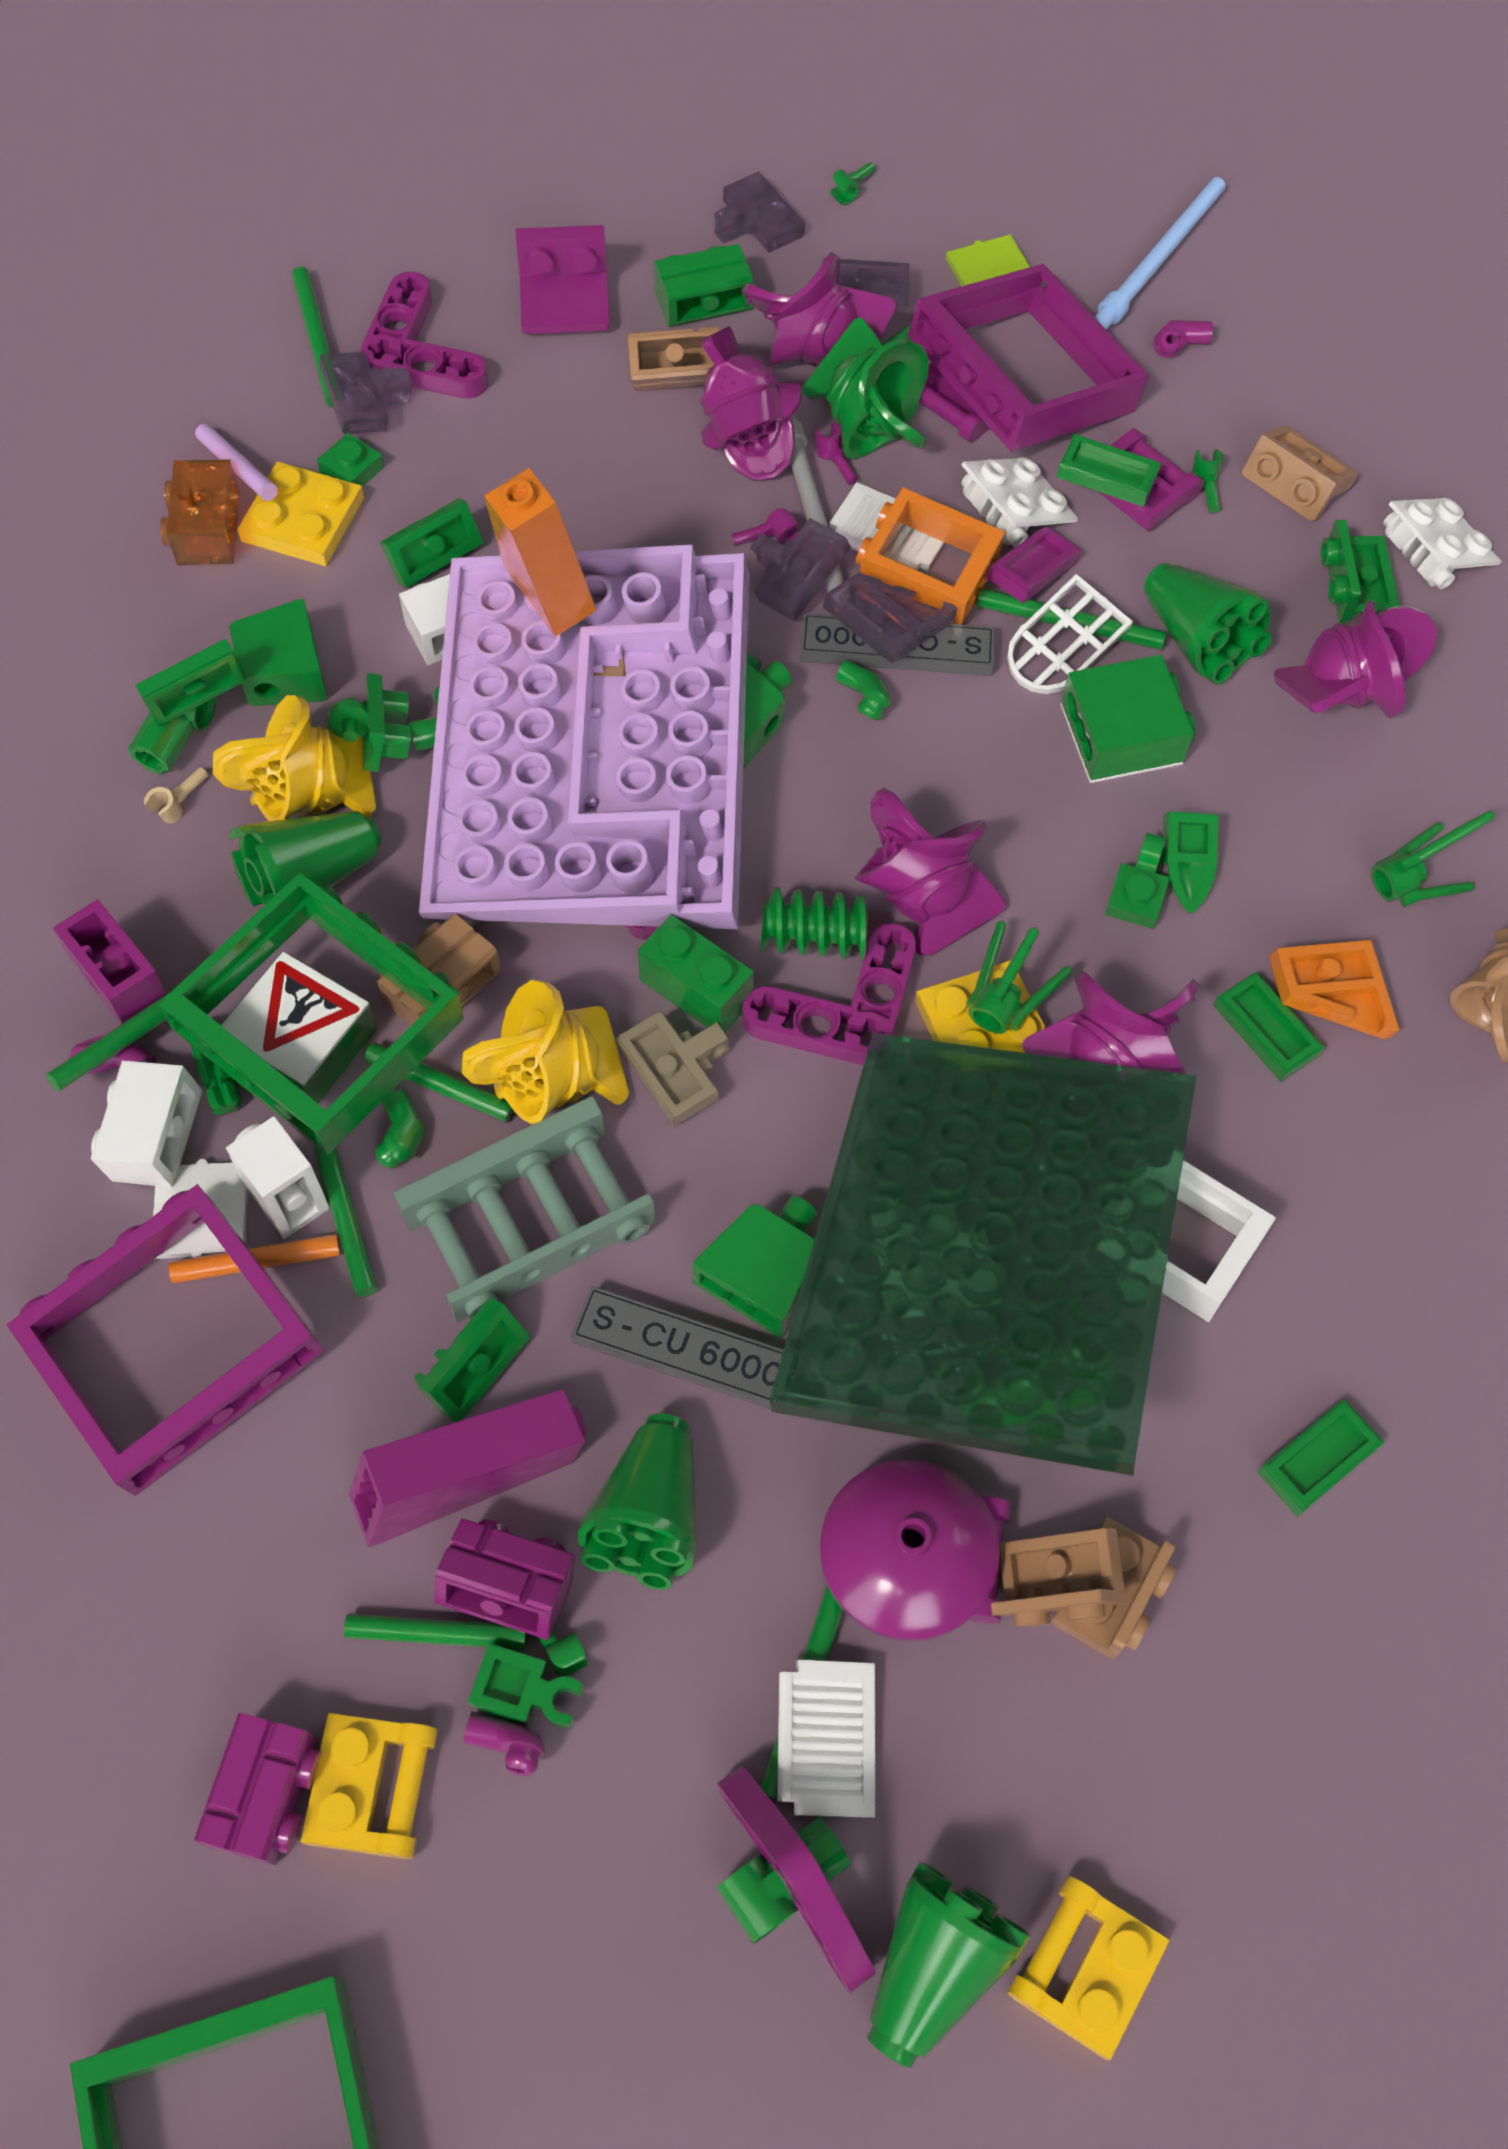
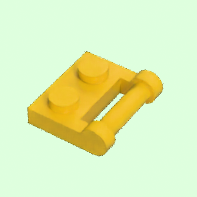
M328 1713L320 1748L322 1755L314 1776L300 1842L310 1846L400 1859H413L417 1840L411 1837L427 1751L428 1749H434L438 1729L415 1723H396ZM388 1744L403 1746L386 1833L371 1832Z
M1067 1876L1059 1891V1895L1063 1898L1023 1977L1015 1976L1007 1994L1107 2061L1111 2060L1170 1940L1103 1898L1087 1884L1074 1877ZM1087 1914L1098 1921L1100 1925L1061 2001L1058 2002L1045 1991L1084 1915Z

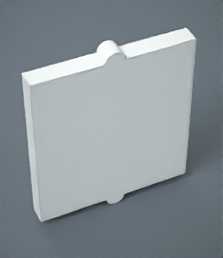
M200 1159L197 1164L179 1166L173 1187L155 1185L153 1216L162 1210L163 1205L170 1197L181 1191L190 1190L198 1184L215 1202L242 1240L246 1242L248 1190L233 1162L208 1164L205 1159ZM204 1222L155 1259L195 1258L225 1253L226 1251Z

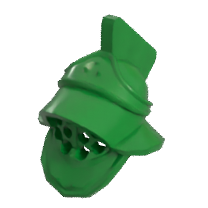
M860 317L854 319L803 385V394L810 399L825 398L831 407L830 413H833L834 419L840 425L842 447L847 458L855 460L865 457L889 442H897L902 437H904V441L908 440L910 442V447L914 446L919 449H923L927 442L924 436L910 427L928 376L929 360L923 346L904 338L890 341L883 345L864 319Z

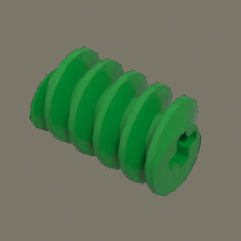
M775 887L769 900L764 902L760 952H765L771 938H775L780 954H785L791 941L796 940L800 955L806 956L812 942H816L820 956L827 957L833 943L838 946L841 959H847L853 946L858 945L861 959L864 961L868 909L863 894H857L851 908H847L843 893L837 892L829 907L825 904L822 891H816L810 904L805 905L801 889H795L789 903H785L780 887Z

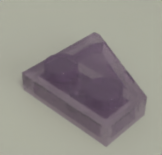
M857 573L826 593L823 605L825 610L891 664L952 624L958 610L953 604L947 602L943 603L940 610L914 601L915 591L900 586L887 585L880 579L862 573Z

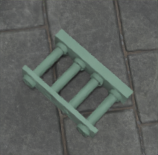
M593 1096L393 1192L400 1214L409 1231L420 1226L430 1229L460 1287L446 1294L457 1323L468 1317L472 1319L489 1297L500 1302L619 1241L622 1244H627L641 1238L648 1232L650 1225L655 1223L654 1202L649 1193L629 1202L597 1146L599 1138L605 1136L603 1113ZM569 1153L578 1155L610 1213L580 1227L548 1169L550 1162ZM520 1177L529 1179L560 1235V1238L530 1252L498 1193L501 1186ZM471 1201L480 1204L510 1260V1263L482 1277L479 1276L449 1219L451 1211Z

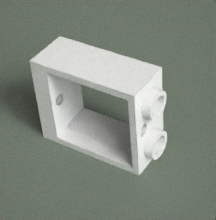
M1160 1146L1149 1163L1140 1158L1123 1184V1186L1130 1189L1123 1202L1120 1204L1112 1199L1101 1214L1095 1227L1101 1230L1102 1234L1095 1250L1209 1323L1276 1217ZM1154 1186L1159 1187L1237 1236L1206 1284H1203L1123 1233Z

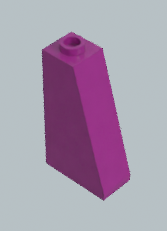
M564 1389L364 1450L349 1496L368 1548L572 1464L586 1438V1425L580 1410L576 1406L571 1407Z

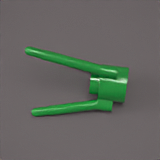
M1487 811L1419 849L1444 829V824L1437 822L1392 855L1377 861L1372 867L1371 875L1378 893L1388 902L1399 899L1402 906L1407 907L1420 900L1473 891L1475 885L1472 882L1419 889L1421 882L1427 878V870L1423 860L1492 821L1495 817L1494 812Z
M1004 921L996 923L976 987L966 1002V1005L969 1007L968 1014L979 1027L988 1032L1003 1034L1008 1027L1018 1031L1026 1016L1072 974L1070 966L1063 967L1021 1005L1019 1000L1021 991L1012 982L1039 935V930L1036 927L1029 929L1003 976L995 978L992 983H989L1006 929Z

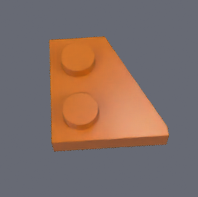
M1371 940L1277 948L1269 956L1283 1005L1381 1039H1391L1399 1031Z

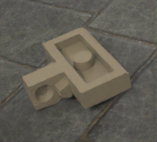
M659 1011L616 1038L618 1048L673 1127L719 1100L718 1091L707 1076L714 1071L712 1063L730 1052L729 1039L717 1022L692 1037L689 1031L677 1034L663 1013Z

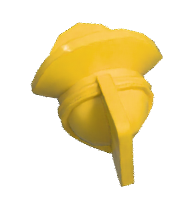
M286 695L277 705L269 721L265 737L229 741L213 751V775L225 787L241 791H252L250 803L252 806L257 804L268 821L289 819L295 814L299 816L320 814L341 802L351 810L359 811L365 818L370 817L376 809L371 771L363 770L362 737L354 742H348L344 738L332 733L331 730L320 726L313 727L311 725L309 703L303 697Z
M530 980L519 987L507 1006L501 1028V1038L481 1041L463 1051L461 1062L462 1074L472 1084L489 1085L494 1083V1090L499 1100L505 1098L523 1121L530 1124L542 1121L553 1108H559L564 1104L577 1101L591 1090L596 1091L616 1105H621L629 1095L607 1011L600 1006L564 1011L560 991L548 982Z

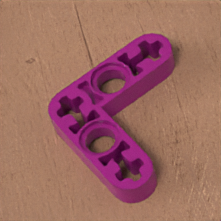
M404 272L395 276L390 282L361 346V356L366 374L379 381L460 398H474L483 394L488 388V374L486 363L480 355L416 341L432 304L428 279L423 274L417 272ZM404 298H408V305L405 304ZM395 321L407 323L406 327L399 330L386 328L389 323ZM424 361L436 364L434 368L428 371L414 369L416 364Z
M891 923L882 925L873 932L851 1006L774 987L762 986L753 989L743 1000L742 1023L745 1030L751 1036L760 1040L860 1065L879 1063L889 1052L912 969L916 949V940L913 933L902 925ZM889 943L899 945L898 951L895 953L892 970L883 967L885 949L888 948ZM884 984L893 991L894 997L887 1003L879 1004L872 1002L866 996L865 991L871 985ZM764 1006L773 1007V1014H770L768 1020H759L758 1012H761ZM789 1010L795 1011L793 1029L786 1028ZM810 1016H821L830 1023L831 1029L824 1035L812 1036L803 1030L801 1024ZM840 1023L847 1024L844 1041L837 1040ZM865 1031L874 1032V1040H872L870 1046L860 1044V1037L864 1035Z
M741 1766L716 1783L737 1821L783 1881L828 1964L844 1988L851 1993L873 1977L876 1971L813 1855L747 1769Z

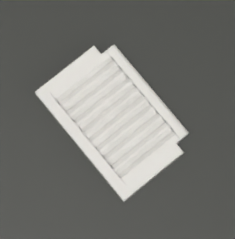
M856 482L829 523V529L834 531L831 537L832 541L859 551L863 540L866 537L873 539L878 531L876 529V522L886 502L893 504L896 498ZM902 524L884 556L917 571L919 568L929 571L946 543Z
M797 1660L796 1672H779L777 1802H794V1816L875 1818V1663Z

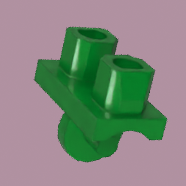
M367 673V699L362 703L353 698H345L343 701L336 703L329 710L328 724L332 733L344 738L348 742H354L362 737L363 770L378 772L381 757L405 760L408 758L411 743V727L406 725L409 698L406 692L383 690L382 675Z

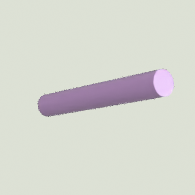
M204 423L196 428V438L263 500L270 501L276 497L278 492L277 486L210 425Z

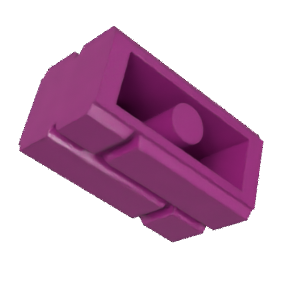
M461 1518L452 1536L449 1548L447 1547L437 1568L434 1603L548 1640L571 1587L575 1554L566 1552L560 1543L549 1538H538L532 1541L510 1534L504 1525L493 1520H482L476 1523Z
M238 1713L193 1841L215 1850L276 1866L280 1852L289 1854L299 1833L301 1815L295 1814L294 1810L301 1789L312 1788L314 1776L322 1755L321 1751L315 1750L318 1739L303 1729Z

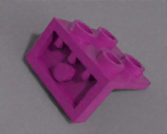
M604 225L515 228L520 275L522 333L545 334L608 331L610 329Z

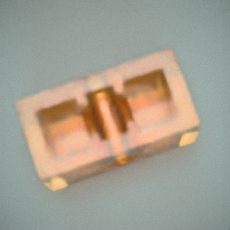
M174 460L172 480H166L164 486L165 501L169 509L168 517L161 518V537L164 546L171 547L177 565L234 564L240 490L231 460Z

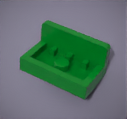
M1335 520L1329 538H1324L1322 541L1320 558L1322 566L1328 567L1330 576L1328 599L1330 604L1336 605L1339 623L1344 624L1355 614L1363 612L1367 600L1374 601L1376 613L1387 608L1400 606L1385 536H1349L1347 521Z

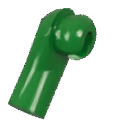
M847 659L841 664L836 675V682L864 695L858 705V712L875 721L880 720L885 707L889 708L891 704V696L882 678Z
M404 1090L392 1092L382 1101V1105L392 1125L385 1134L384 1141L376 1146L375 1155L381 1165L390 1169L397 1168L401 1162H408L416 1153L425 1134L424 1126Z

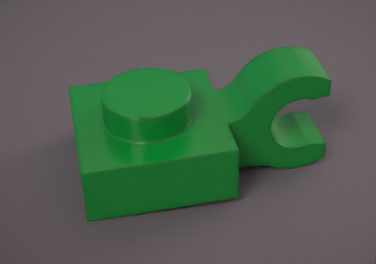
M1146 832L1136 866L1120 864L1106 908V916L1154 929L1170 877L1155 873L1166 838Z

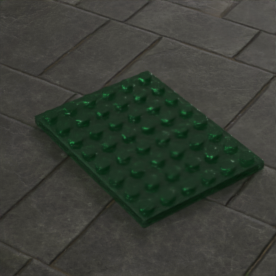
M873 1033L769 1399L771 1412L1134 1476L1194 1100L1196 1076Z

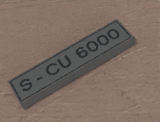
M804 613L800 662L841 665L847 659L862 667L991 676L994 627Z
M594 1286L590 1288L571 1336L572 1343L783 1414L787 1412L804 1363V1356Z

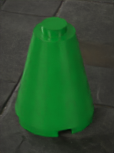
M359 811L243 824L234 827L230 831V840L239 837L240 849L231 852L233 865L243 891L253 907L259 904L265 905L299 872L317 886L321 885L323 888H326L329 885L333 888L375 859L377 856V846L381 844V836L377 825L370 817L365 818Z

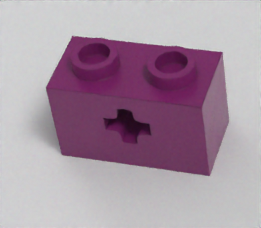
M99 899L53 927L70 960L120 1024L126 1022L167 994L156 970Z

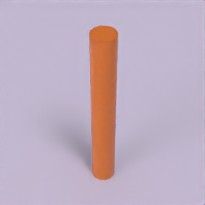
M338 1234L249 1248L263 1268L341 1256ZM227 1252L169 1262V1275L172 1284L241 1273Z

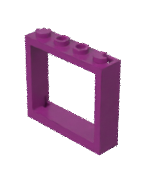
M1044 264L919 298L907 335L913 342L923 346L931 363L1010 452L1135 412L1150 377ZM1043 280L1047 283L1045 287H1041ZM1028 311L1097 386L1033 405L965 329Z
M198 1184L190 1190L181 1191L170 1197L160 1212L142 1225H135L125 1230L116 1239L114 1246L96 1259L87 1260L76 1266L69 1273L65 1282L47 1295H40L30 1300L20 1310V1315L6 1324L114 1483L134 1496H137L326 1351L215 1202ZM205 1222L284 1329L121 1452L44 1340Z

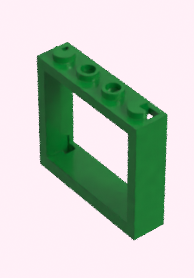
M300 872L159 1003L172 1030L327 1155L464 1019L459 998L461 992L448 983L447 975L439 971L435 974L431 973L421 965L419 957L409 946L401 941L393 944L382 935L379 926L371 917L362 911L354 914L343 905L339 895L329 885L326 888H323L321 885L317 886ZM309 919L427 1009L327 1110L208 1016L215 1007Z
M335 1976L325 1978L69 2063L83 2149H122L112 2085L326 2014L353 2149H380L344 1979Z

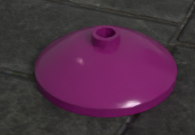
M893 1460L880 1463L862 1471L852 1478L835 1496L822 1526L820 1538L821 1566L833 1597L840 1607L858 1624L876 1634L891 1639L903 1641L928 1640L950 1633L962 1626L980 1609L987 1599L995 1582L999 1566L998 1532L991 1512L984 1500L959 1475L942 1466L926 1461ZM907 1530H916L922 1535L924 1543L918 1548H910L904 1544L901 1535Z

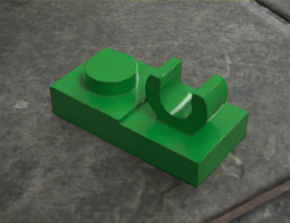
M458 498L379 543L398 584L408 588L451 563L452 558H459L484 542L467 502Z
M489 1297L453 1340L452 1346L448 1350L438 1349L433 1354L439 1361L426 1376L423 1373H417L414 1377L415 1381L419 1384L417 1387L448 1420L454 1423L461 1421L530 1339V1335L504 1304Z

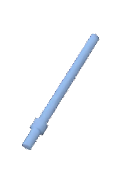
M1212 178L1119 289L1110 292L1099 304L1098 313L1094 318L1106 330L1110 325L1117 324L1129 310L1130 301L1223 193L1226 185L1221 178Z

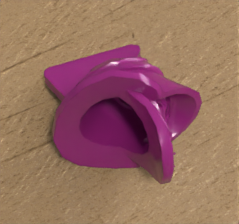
M833 252L829 253L808 284L795 295L775 294L750 283H745L742 289L748 304L764 312V318L771 320L777 331L769 367L803 358L805 363L813 362L818 366L851 322L859 317L869 324L881 341L895 312V301L891 297L840 286V257Z
M728 326L702 339L703 348L714 364L708 370L704 382V395L700 401V405L704 408V414L710 417V422L701 432L703 444L713 450L722 448L726 458L735 470L753 481L776 479L791 464L795 448L792 415L802 403L803 391L797 382H776L778 378L773 373V368L765 367L758 359L750 355L741 354L734 333Z
M1367 600L1363 612L1355 614L1346 623L1334 624L1332 628L1321 633L1313 644L1305 665L1276 669L1274 672L1275 682L1314 713L1325 711L1336 704H1348L1352 708L1357 709L1360 706H1366L1367 702L1373 701L1385 716L1390 719L1403 712L1406 702L1404 681L1418 671L1434 652L1438 630L1423 610L1403 605L1387 608L1376 613L1374 601Z
M882 788L875 793L870 801L871 819L879 832L882 847L876 849L874 855L857 873L854 879L886 892V900L894 904L904 916L919 923L916 944L918 955L930 956L1000 914L1005 909L1004 899L969 857V852L987 830L984 820L963 824L933 837L917 823L894 792Z
M1080 970L1074 978L1083 1004L1082 1010L1028 1036L1022 1044V1048L1027 1056L1079 1118L1084 1122L1094 1125L1098 1120L1103 1094L1112 1091L1120 1093L1121 1090L1126 1088L1131 1090L1133 1086L1144 1085L1146 1078L1188 1079L1169 1039L1171 1025L1180 1023V1017L1176 1015L1177 1012L1191 1000H1196L1195 996L1199 989V984L1193 978L1176 997L1162 1007L1150 1012L1137 1014L1126 1009L1113 999L1090 975Z

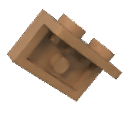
M1101 1528L999 1543L1005 1601L991 1603L992 1616H1012L1014 1627L1050 1624L1049 1613L1068 1611L1069 1621L1106 1617L1104 1606L1126 1603L1117 1529Z

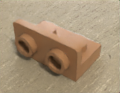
M1287 425L1263 433L1242 470L1244 477L1309 521L1319 519L1329 500L1349 490L1359 474Z
M1107 1516L1100 1529H1117L1126 1603L1104 1606L1106 1617L1098 1619L1069 1621L1068 1611L1055 1612L1050 1623L1114 1660L1125 1646L1134 1651L1136 1650L1151 1622V1618L1142 1613L1152 1594L1160 1599L1163 1597L1178 1567L1168 1562L1176 1548L1175 1544L1165 1539L1158 1546Z

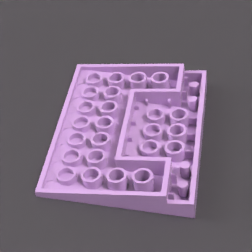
M692 544L575 551L597 611L554 637L505 570L501 555L452 558L419 914L422 919H449L453 914H457L463 920L659 927L672 914L690 928L738 929L750 581L745 554L695 556ZM624 651L626 677L593 675V673H604L603 666L619 667V659H623Z

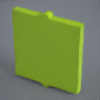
M1011 234L984 242L976 240L973 245L947 251L945 256L947 263L961 286L1030 267Z

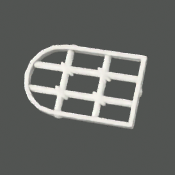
M1075 574L1025 624L1019 627V630L1009 644L1007 662L1010 673L1019 685L1031 692L1043 694L1060 692L1064 690L1066 680L1048 686L1041 684L1055 670L1059 672L1061 669L1067 675L1068 672L1075 671L1064 661L1083 643L1086 645L1089 642L1097 651L1077 671L1088 669L1132 626L1133 621L1110 603L1106 597L1102 596L1080 576ZM1076 584L1086 595L1070 610L1066 609L1064 611L1056 603ZM1093 599L1106 611L1089 627L1086 625L1084 628L1073 617ZM1052 610L1061 619L1043 637L1038 636L1036 638L1028 630L1046 612ZM1112 615L1123 625L1102 644L1092 634ZM1069 625L1080 636L1062 654L1058 652L1056 655L1045 644L1064 626L1067 628ZM1023 636L1033 646L1014 664L1013 649ZM1042 652L1053 663L1031 682L1024 678L1019 670L1036 653L1040 655Z

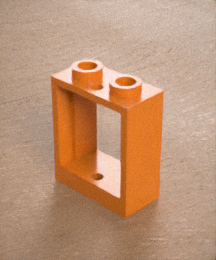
M902 487L894 503L886 502L881 509L876 522V529L878 531L873 539L866 537L859 548L855 561L856 564L861 565L858 585L945 624L963 625L979 597L981 588H984L988 580L987 575L990 566L999 560L1005 531ZM902 524L972 554L954 587L884 556Z

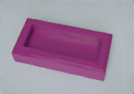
M1044 526L990 566L987 579L1024 604L1078 562L1082 550L1049 527Z

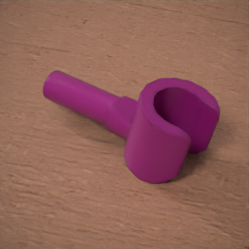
M831 423L830 437L823 436L816 429L817 455L822 459L832 460L847 484H855L858 478L843 453L840 425Z
M783 508L773 511L768 516L766 523L731 534L734 545L774 535L780 545L788 546L800 537V533L796 529L798 522L788 510Z

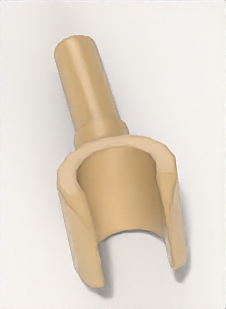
M199 767L172 791L165 787L151 789L145 796V806L151 813H156L163 805L167 804L160 810L159 816L165 823L177 822L180 820L183 812L180 803L208 777V773Z

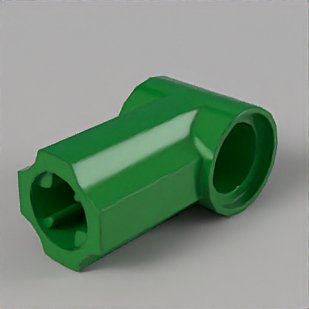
M216 697L161 726H157L149 713L128 748L131 758L151 772L161 775L164 771L170 772L194 730L203 731L210 724L216 709Z
M821 1817L797 1832L818 1863L828 1882L851 1866L852 1863L844 1847ZM763 1854L742 1866L717 1887V1890L752 1944L760 1941L799 1911L783 1881Z

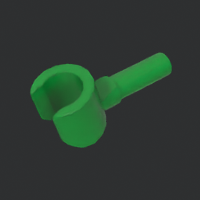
M869 162L850 174L843 169H838L833 176V181L838 186L832 188L830 194L843 206L851 204L859 194L860 187L858 182L875 172L874 164Z
M1214 449L1212 461L1201 458L1200 450H1197L1191 471L1205 481L1203 488L1205 489L1210 513L1220 511L1216 480L1219 476L1223 454L1218 449Z
M553 1631L548 1640L538 1637L540 1643L545 1647L552 1666L558 1675L568 1676L588 1665L585 1652L575 1632L558 1641Z

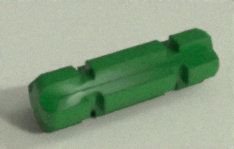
M190 1044L203 1086H205L206 1095L214 1114L224 1116L229 1112L237 1111L241 1107V1100L237 1088H235L233 1078Z

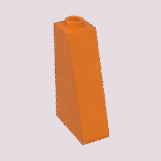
M527 468L484 495L505 570L554 637L596 612L595 604L558 506L532 470Z

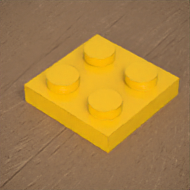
M277 461L267 477L277 486V495L273 500L265 501L257 494L237 529L240 540L247 544L327 567L364 500L362 486Z
M1010 961L994 966L989 983H992L995 978L1003 976ZM980 971L916 991L915 1003L955 1089L1033 1063L1022 1048L1023 1041L1028 1036L1045 1029L1036 1008L1026 1016L1018 1031L1008 1027L1005 1033L994 1034L974 1023L968 1014L969 1007L966 1005V1002L976 987ZM1018 973L1012 983L1021 991L1019 1000L1022 1005L1030 998V995Z

